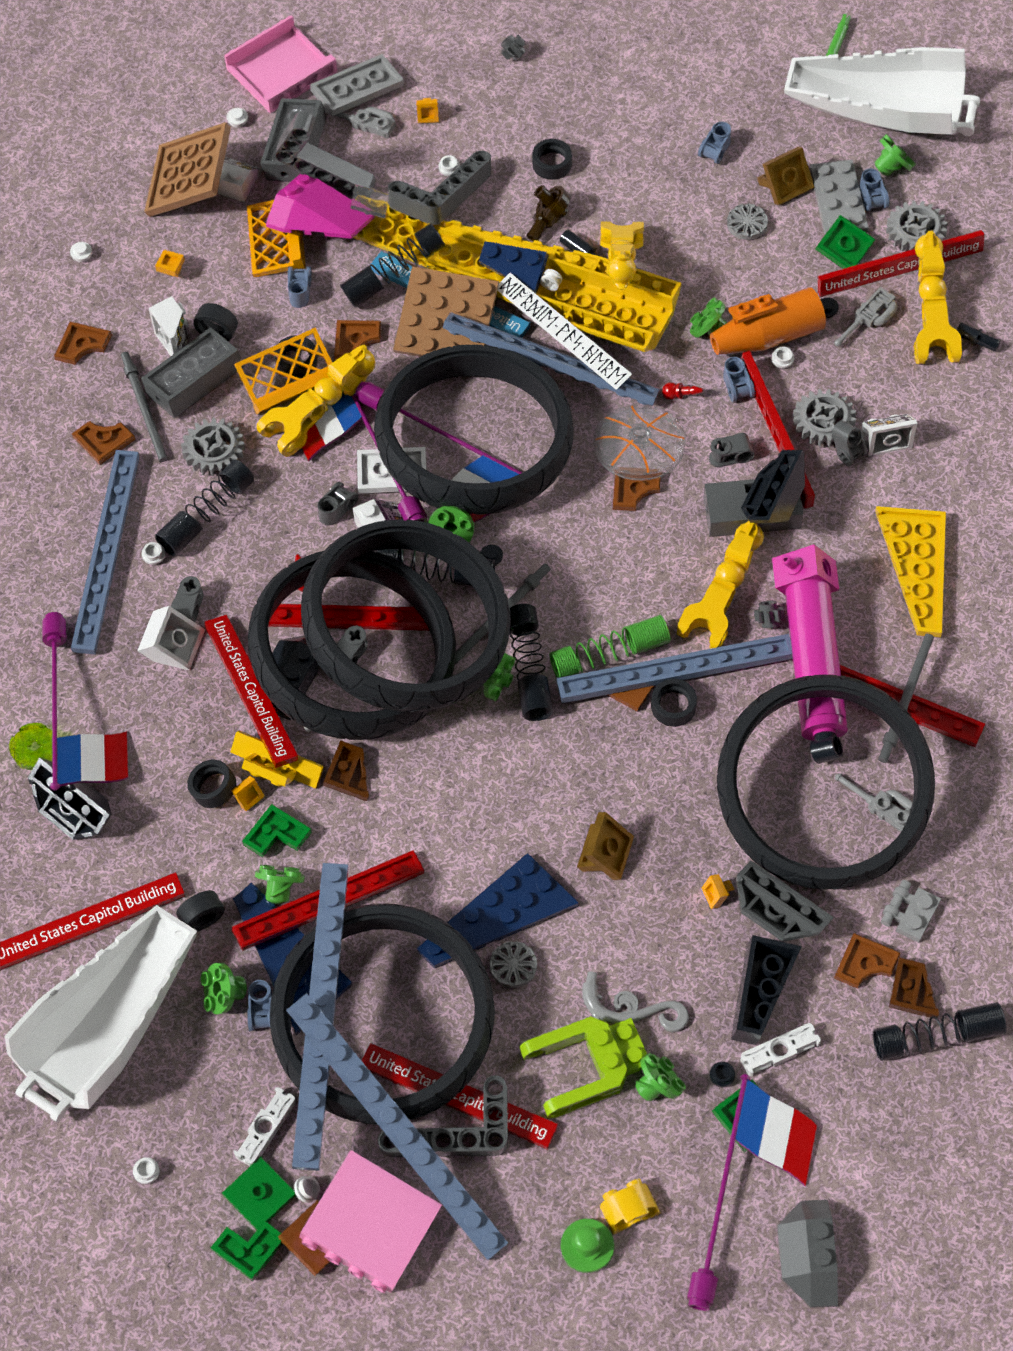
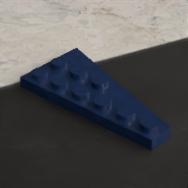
M527 853L447 923L457 930L474 950H479L491 942L502 940L534 926L535 923L547 918H553L565 910L576 908L579 906V902ZM428 939L417 948V952L434 969L453 961L448 953Z
M252 882L233 898L243 922L277 908L273 903L266 900V896ZM298 928L255 946L273 987L286 957L304 936ZM312 964L298 985L293 1004L305 994L309 995ZM340 969L336 1000L353 985L352 981ZM291 1017V1025L297 1036L302 1030Z

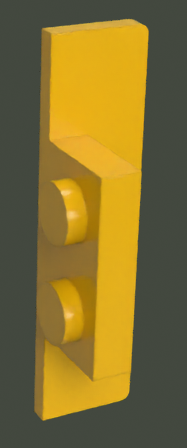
M240 730L235 733L230 753L244 758L242 769L249 771V774L252 776L266 778L276 786L285 787L293 780H296L315 789L318 787L324 768L323 765L298 755V761L275 768L261 739Z

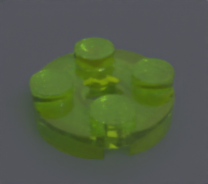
M42 723L25 724L18 729L19 732L15 736L11 737L9 751L19 768L32 770L41 757L52 762V731ZM33 742H36L40 746L37 750L32 751L28 749V747L32 746Z

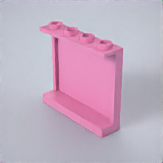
M292 15L224 55L227 70L269 113L278 109L281 98L295 99L311 89L310 84L337 73L336 59L331 54L325 57L294 26Z
M350 1150L299 1237L303 1239L302 1244L313 1251H316V1249L326 1253L325 1258L336 1265H339V1263L349 1267L348 1272L359 1279L365 1277L372 1281L371 1286L382 1293H385L387 1290L391 1293L442 1204Z

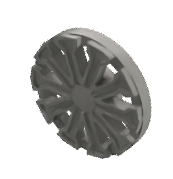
M749 203L736 206L729 212L727 218L729 231L735 237L744 240L760 237L765 233L768 225L765 211Z
M518 941L505 942L493 951L490 958V971L495 981L500 985L508 988H519L528 984L534 978L537 971V959L533 950L526 946L525 943ZM511 947H516L514 955L512 953ZM506 949L508 956L501 951ZM521 950H525L526 952L520 956ZM499 957L503 961L495 960V958ZM529 957L532 958V961H524ZM495 967H502L498 971L494 970ZM524 967H530L532 971H528ZM506 973V977L501 979L500 976ZM521 973L526 976V979H521L519 974ZM515 976L516 981L511 983V977Z

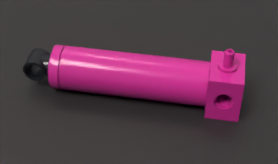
M815 544L772 558L775 588L786 596L795 679L813 675L841 676L831 593L839 591L836 560ZM830 697L799 700L798 709L801 735L804 739L811 741L810 751L814 761L817 764L841 758L843 756V747L839 737L845 735L848 730L844 700Z

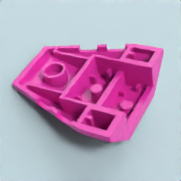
M299 174L276 194L266 227L284 233H292V230H303L306 235H312V231L324 232L325 236L352 239L375 218V214L319 179Z

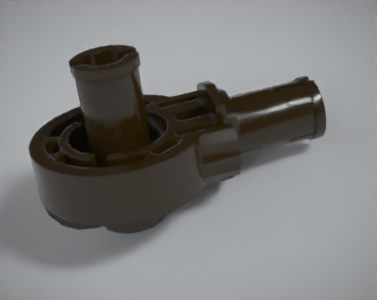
M540 185L534 191V196L539 199L533 217L535 222L526 234L530 241H539L546 228H551L553 224L557 223L567 214V207L571 196L562 186H555L548 190L544 185Z

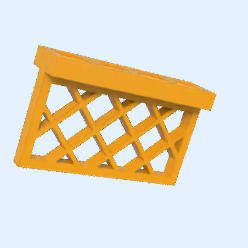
M274 200L247 205L253 277L288 271V267L306 269L303 230H292V233H284L266 227L264 221L269 216ZM255 211H264L259 219L253 216ZM262 226L266 230L260 236L255 234L254 232L258 227ZM271 232L275 233L277 236L272 242L265 239ZM282 238L287 240L288 243L283 248L276 246ZM261 243L267 245L262 253L256 251V248ZM272 249L279 252L273 260L267 257ZM284 255L290 260V263H278ZM263 260L269 263L265 268L257 269V266Z
M315 327L234 365L254 405L253 408L256 414H259L307 392L310 388L314 389L319 380L329 378L327 374L328 367L332 361ZM312 334L316 340L314 350L302 346L304 338ZM291 345L298 348L294 359L282 355L285 346ZM281 349L279 354L274 352L276 350ZM300 350L313 354L309 365L297 361ZM270 354L278 357L274 368L262 364L265 355ZM315 355L324 358L327 367L321 370L313 367ZM280 359L293 363L289 374L277 370ZM248 363L258 366L254 378L245 375L241 366ZM295 364L307 368L305 377L300 379L292 376ZM260 367L273 372L269 383L257 379ZM310 370L315 371L314 373L309 375ZM275 373L287 377L285 386L279 388L271 385ZM255 382L267 386L264 396L256 398L253 392ZM270 388L275 389V391L269 393Z

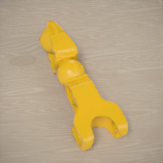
M601 221L600 246L609 249L608 257L610 263L608 274L619 290H625L636 275L637 269L634 263L636 258L635 249L641 248L644 245V222H633L630 225L621 226L615 225L611 221Z
M928 231L926 235L921 236L915 243V252L919 258L918 282L920 284L918 291L922 299L923 329L919 332L913 344L916 364H925L929 356V348L939 346L946 351L950 362H959L962 356L961 335L950 326L945 296L947 287L943 280L945 272L942 257L943 244L933 231Z
M365 345L355 348L350 353H346L329 365L327 373L329 378L319 380L314 386V391L310 388L308 392L300 395L287 407L270 409L258 421L257 431L262 436L268 438L278 432H285L278 440V450L283 456H292L305 445L307 431L329 410L327 406L336 404L342 397V393L352 396L356 392L358 385L362 381H366L367 376L372 373L376 366L375 356L371 351L367 350Z
M747 521L736 529L734 539L726 549L724 562L717 567L715 577L702 601L691 604L684 609L677 625L678 636L687 638L693 629L703 627L711 632L709 648L722 647L728 636V619L725 614L736 593V588L744 581L745 573L747 574L754 550H757L763 543L764 535L758 523Z

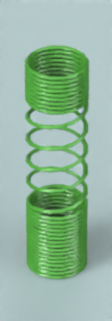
M659 614L650 619L648 618L625 626L622 629V637L613 630L610 635V641L605 635L601 634L599 646L591 638L588 640L587 649L582 643L578 642L576 654L571 646L550 652V662L555 676L561 678L576 675L580 672L583 673L578 655L579 644L585 650L592 669H594L595 666L590 654L591 640L598 648L603 664L606 665L601 647L602 636L609 643L614 659L617 661L618 658L613 646V633L618 635L624 646L626 656L629 657L624 640V629L628 645L635 655L669 644L671 638L665 619Z

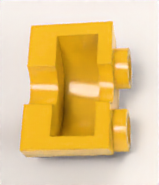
M640 1178L630 1181L626 1185L627 1187L620 1191L612 1189L602 1195L604 1201L601 1203L600 1208L613 1235L630 1228L639 1221H645L661 1214L647 1184L642 1183Z

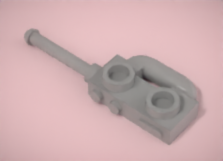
M368 107L364 110L359 109L356 115H348L342 112L334 115L349 120L355 129H361L364 132H370L385 138H389L396 126L391 113L375 107Z
M880 287L866 303L861 305L860 309L856 310L855 322L838 340H835V346H841V343L859 325L865 324L868 327L884 325L897 311L896 296ZM885 308L886 311L879 316L878 313Z
M842 774L835 776L836 781L841 782L866 800V803L869 804L868 809L872 814L875 813L880 820H884L900 832L902 831L910 814L913 801L896 790H888L886 792L881 790L876 796L869 795L844 778ZM894 800L895 802L900 804L902 807L905 808V810H901L900 808L895 806L892 803V801Z

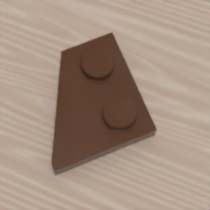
M340 740L323 786L367 801L369 791L367 790L363 748Z
M899 957L889 1008L929 1018L931 1016L938 1018L939 1010L935 1006L933 990L928 982V974L924 963Z

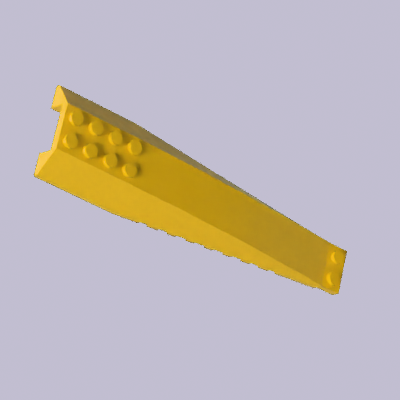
M357 196L354 202L374 213L375 218L353 238L386 252L391 251L398 257H401L397 248L398 244L402 245L412 255L407 244V238L412 239L421 248L414 233L427 226V223L390 208L389 204L376 203ZM455 220L450 222L443 221L440 224L433 225L444 241L445 247L434 253L431 257L428 256V259L409 241L419 265L423 267L498 281L499 283L505 276H500L482 266L479 262L485 241L545 251L548 254V259L544 271L547 269L557 271L562 276V282L556 291L547 290L540 283L536 295L578 330L643 352L655 349L673 317L682 286L681 282L636 268V275L625 290H619L608 274L610 260L607 258L576 250L569 252L565 251L564 247L556 245L549 247L543 245L540 241L534 240L529 242L522 240L520 236L514 235L509 237L502 235L500 231L493 230V232H489L475 225L468 227ZM399 247L404 259L415 263L409 257V255L401 247ZM497 291L496 297L512 303L499 291Z

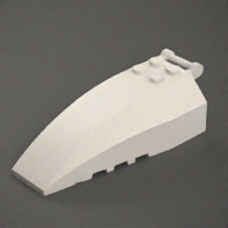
M919 47L896 49V53L882 54V51H874L872 55H860L859 52L853 53V56L839 57L836 54L792 58L784 88L786 95L825 113L862 124L912 133H962L965 136H971L974 134L975 114L981 101L978 96L964 95L966 77L965 49ZM963 105L968 106L966 121L959 122Z
M156 905L132 924L130 929L117 936L115 941L106 949L98 951L96 957L86 965L78 967L76 973L66 981L62 980L38 999L5 1035L7 1054L26 1076L25 1080L18 1086L16 1095L22 1099H28L49 1113L50 1118L56 1122H59L64 1117L70 1107L89 1109L117 1078L129 1061L172 985L197 935V931ZM36 1084L60 1100L57 1106L32 1090V1087Z

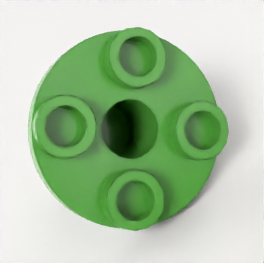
M887 134L882 137L880 143L885 148L882 150L881 156L874 162L877 170L885 176H890L894 170L900 169L903 165L910 171L916 163Z
M712 298L701 313L697 312L691 318L690 334L695 338L704 335L706 332L710 335L727 322L721 317L725 310V304L721 300Z
M443 506L435 510L430 516L428 523L447 529L467 542L471 541L474 534V522L465 510L454 506Z
M504 654L501 663L484 684L485 697L497 701L503 687L508 688L513 680V675L510 673L515 663V657Z
M260 865L259 870H255V877L267 881L265 898L268 902L274 904L287 903L292 884L302 883L305 880V875L301 874L302 872L299 871V868L284 867V871L274 869L275 866Z
M214 963L207 971H203L201 974V984L204 986L205 997L204 1008L207 1012L225 1014L231 1009L234 1000H241L246 995L247 984L242 976H233L231 969L224 963Z
M649 1053L641 1059V1068L645 1075L636 1081V1090L643 1099L653 1101L660 1094L670 1099H676L686 1089L685 1083L672 1070L674 1065L667 1057L659 1058Z
M577 1220L570 1224L562 1235V1256L567 1265L582 1273L597 1272L605 1268L613 1256V1236L610 1230L597 1220Z

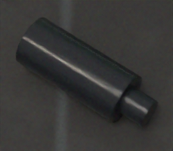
M569 229L561 235L560 243L571 251L576 250L600 256L595 253V247Z

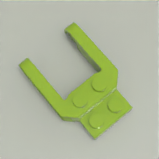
M590 1016L529 1039L519 1046L525 1061L543 1053L547 1055L581 1041H587L588 1051L601 1079L547 1100L543 1107L549 1119L557 1118L619 1094L626 1077L642 1070L641 1059L647 1055V1052L632 1018L609 1026L608 1023Z

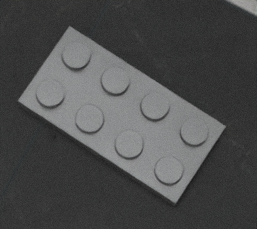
M381 54L312 83L310 87L312 93L318 100L322 101L329 114L334 116L404 86V79L385 56Z
M853 160L810 164V173L814 184L824 236L839 215L845 217L864 232H868V223Z

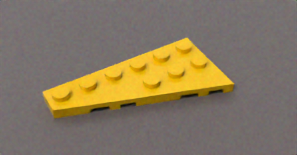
M876 506L875 513L917 636L931 634L934 637H941L946 512Z

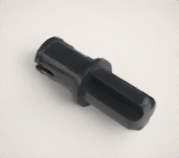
M963 322L957 328L961 338L972 342L974 346L978 344L995 352L1000 345L999 340L982 333V329L972 328Z

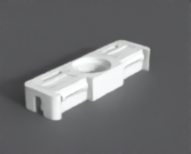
M807 1023L743 1052L740 1060L747 1074L753 1077L754 1073L772 1065L775 1067L797 1057V1054L815 1047V1044L819 1047L820 1038L818 1034L815 1035L813 1025ZM777 1044H782L787 1048L788 1052L784 1056H778L774 1053L773 1047Z
M279 1087L275 1088L276 1094L267 1108L260 1110L248 1128L249 1135L238 1152L234 1150L235 1157L248 1166H251L262 1156L296 1103L295 1097L292 1094H286ZM261 1122H271L272 1129L268 1133L259 1132L258 1126Z

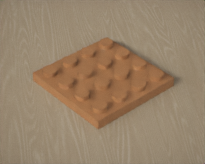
M226 122L159 145L144 213L151 217L217 195L231 127Z
M412 266L393 351L421 357L429 352L445 347L470 344L486 345L473 342L468 337L451 334L443 328V324L447 316L452 312L490 326L499 282Z

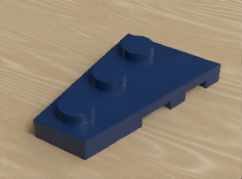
M485 241L479 262L482 266L500 276L506 277L511 273L537 294L548 254L545 251Z

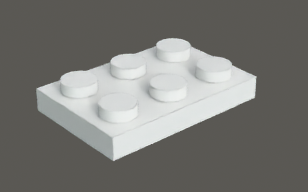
M425 447L402 448L414 462L426 470ZM378 449L357 450L358 494L399 492L392 476L381 460Z

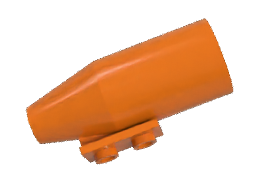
M812 287L777 299H773L770 294L760 296L728 308L733 319L711 333L710 342L717 355L764 351L823 330L826 326L824 308L818 294Z

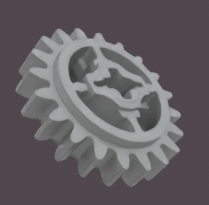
M912 201L910 206L904 202L903 208L896 206V210L890 212V218L887 219L886 233L889 234V240H894V247L901 245V251H904L906 248L909 250L915 249L917 240L921 236L926 235L931 229H933V232L941 241H944L947 233V222L944 221L945 215H939L940 209L932 210L933 204L928 205V207L924 206V201L920 205H916V202ZM906 221L905 226H900L901 223Z
M818 389L817 395L809 391L808 398L802 396L801 402H796V408L793 411V425L796 426V433L802 432V439L810 437L809 444L816 440L819 447L822 446L823 442H826L828 447H830L831 442L834 441L832 430L837 419L841 417L842 421L855 426L856 410H852L853 403L846 404L847 397L845 396L840 399L838 391L834 395H831L830 389L826 391V394H823L821 389ZM811 410H814V412L812 413V417L807 418V414Z
M215 417L212 418L211 423L203 419V425L195 423L196 430L188 428L189 435H183L184 443H181L183 458L186 459L188 466H193V471L196 472L201 468L202 475L209 470L211 476H214L216 470L220 473L233 460L243 458L242 451L245 450L243 435L240 434L238 427H233V422L225 425L223 418L219 423H216ZM222 437L226 438L231 444L227 445L222 440ZM196 449H200L205 454L204 457L198 454Z

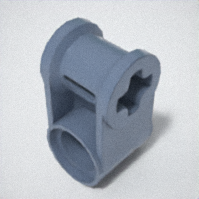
M723 121L715 123L707 137L702 141L698 156H705L714 160V163L719 164L731 142V126Z
M873 168L864 170L861 175L859 189L866 212L871 211V208L882 206L888 208L889 196L884 187L881 174Z
M288 267V293L290 304L293 307L302 308L309 302L312 279L311 267L306 269Z
M738 357L728 358L724 364L723 379L730 400L736 402L738 398L754 397V385L743 360Z
M256 980L248 988L247 1017L249 1032L254 1031L256 1028L270 1027L272 991L270 985L264 980ZM258 991L267 992L266 996L261 999L254 997Z

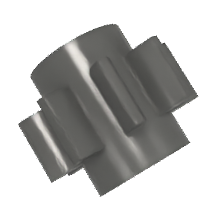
M510 34L500 44L503 48L501 54L507 60L512 57L515 61L526 51L523 47L525 41L519 34L516 37Z
M774 600L760 602L758 609L754 610L755 621L761 623L763 628L779 626L780 619L785 618L783 607L777 605V601Z

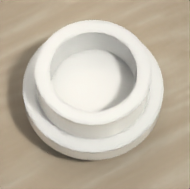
M234 108L227 113V121L233 127H242L248 120V114L242 108Z
M448 155L443 157L439 162L440 173L445 176L451 175L460 166L459 161L454 156Z
M86 242L75 243L70 249L71 257L78 262H85L92 255V248Z
M779 347L772 354V362L779 368L790 367L794 362V354L788 347Z
M150 542L144 546L142 558L148 564H158L165 558V550L162 545Z
M142 1158L133 1167V1175L141 1184H150L159 1176V1165L152 1158Z
M303 1176L296 1180L294 1190L301 1201L310 1203L317 1198L320 1186L315 1178Z

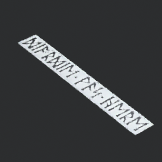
M511 273L499 283L497 291L617 390L632 375Z

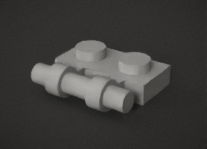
M902 880L899 887L894 889L892 893L893 899L890 904L886 905L883 910L884 916L881 919V923L885 926H890L892 920L898 922L899 925L896 932L919 943L941 898L921 888H918L916 893L912 895L908 892L911 886L910 882ZM902 902L909 905L905 914L898 910Z

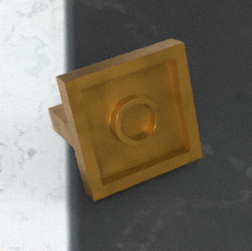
M799 146L762 164L765 174L757 177L760 186L770 189L774 203L777 205L814 188L803 147Z
M598 812L595 824H590L577 868L582 872L603 871L612 880H621L634 836L607 812Z

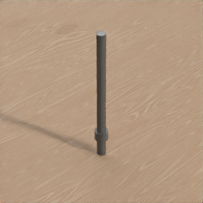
M125 351L121 353L125 366L123 369L124 373L132 385L160 463L165 462L168 458L141 387L138 369L133 364L129 352Z
M546 563L534 574H530L524 580V584L508 599L509 608L516 605L530 590L533 591L540 584V580L551 570ZM488 620L456 650L455 664L489 632Z
M925 634L899 702L906 710L934 639V636L931 634ZM891 727L885 733L882 740L884 745L878 758L882 763L888 762L891 751L896 747L899 737Z

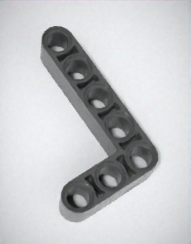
M298 112L280 136L275 158L279 162L308 176L319 179L325 184L352 197L357 198L358 196L369 200L376 181L375 176L307 143L315 118L308 112Z
M476 151L431 193L403 181L389 183V207L427 224H440L491 176V154L487 151Z
M494 1075L487 1078L484 1082L483 1127L416 1129L439 1157L502 1155L508 1148V1091L505 1080L500 1076ZM492 1085H500L503 1090L498 1095H492L489 1093V1088ZM499 1110L502 1112L503 1117L499 1121H492L488 1117L490 1112ZM381 1132L378 1143L382 1153L387 1157H404L396 1147L392 1149L384 1147V1142L388 1137L384 1132ZM494 1136H498L503 1139V1143L499 1147H492L489 1144V1140ZM466 1137H474L477 1143L475 1146L468 1148L462 1144L463 1140ZM439 1138H449L451 1140L449 1146L446 1148L438 1147L436 1143Z

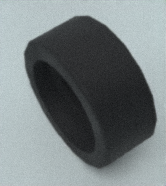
M555 138L540 141L532 151L533 170L538 176L548 180L565 177L572 167L571 148L564 141ZM553 152L565 158L562 163L557 165H547L540 161L542 155Z
M206 303L199 307L193 319V326L200 335L211 327L229 342L238 327V321L235 315L225 307Z
M297 335L288 336V337L282 339L279 343H282V342H284V341H286V340H288V339H290V338H293V337H295V336H297ZM305 337L302 346L314 350L315 345L313 342ZM287 345L284 347L282 355L284 356L288 351L298 348ZM281 349L276 350L274 352L279 354ZM309 353V358L303 363L309 365L313 354ZM315 355L312 364L316 368L318 362L317 355ZM280 359L277 369L289 374L292 364H288L283 359ZM296 364L292 376L297 378L305 377L307 368Z
M672 678L659 683L653 690L651 709L654 717L660 723L672 727L682 726L691 721L697 706V695L694 688L682 679ZM666 693H680L687 698L688 707L678 713L667 712L660 706V698Z
M214 759L203 761L191 771L187 780V789L198 804L205 808L219 807L228 802L233 796L231 790L237 786L236 777L224 762ZM215 774L224 775L223 782L218 789L208 794L200 793L202 783L208 777Z

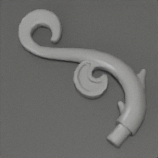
M595 972L587 973L586 982L583 983L582 997L584 1004L594 1018L612 1024L629 1018L636 1022L669 1008L675 1010L678 1013V1017L674 1021H669L665 1018L664 1013H661L659 1021L662 1027L672 1033L679 1032L686 1027L689 1020L688 1011L683 1004L677 1001L660 1002L638 1010L637 997L631 992L621 991L615 995L613 1004L617 1011H620L622 1006H626L628 1008L627 1011L621 1013L610 1011L598 1000H602V996L597 992L596 980L598 974Z

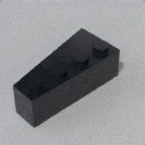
M755 935L751 936L746 946L731 1040L756 1046L802 946Z

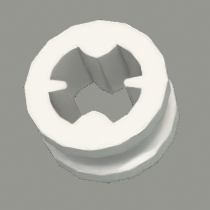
M553 269L545 270L540 279L541 285L550 291H556L562 282L560 273Z

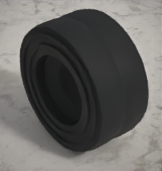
M212 890L197 893L184 901L177 909L176 915L179 920L199 932L217 922L224 914L225 908L218 895Z

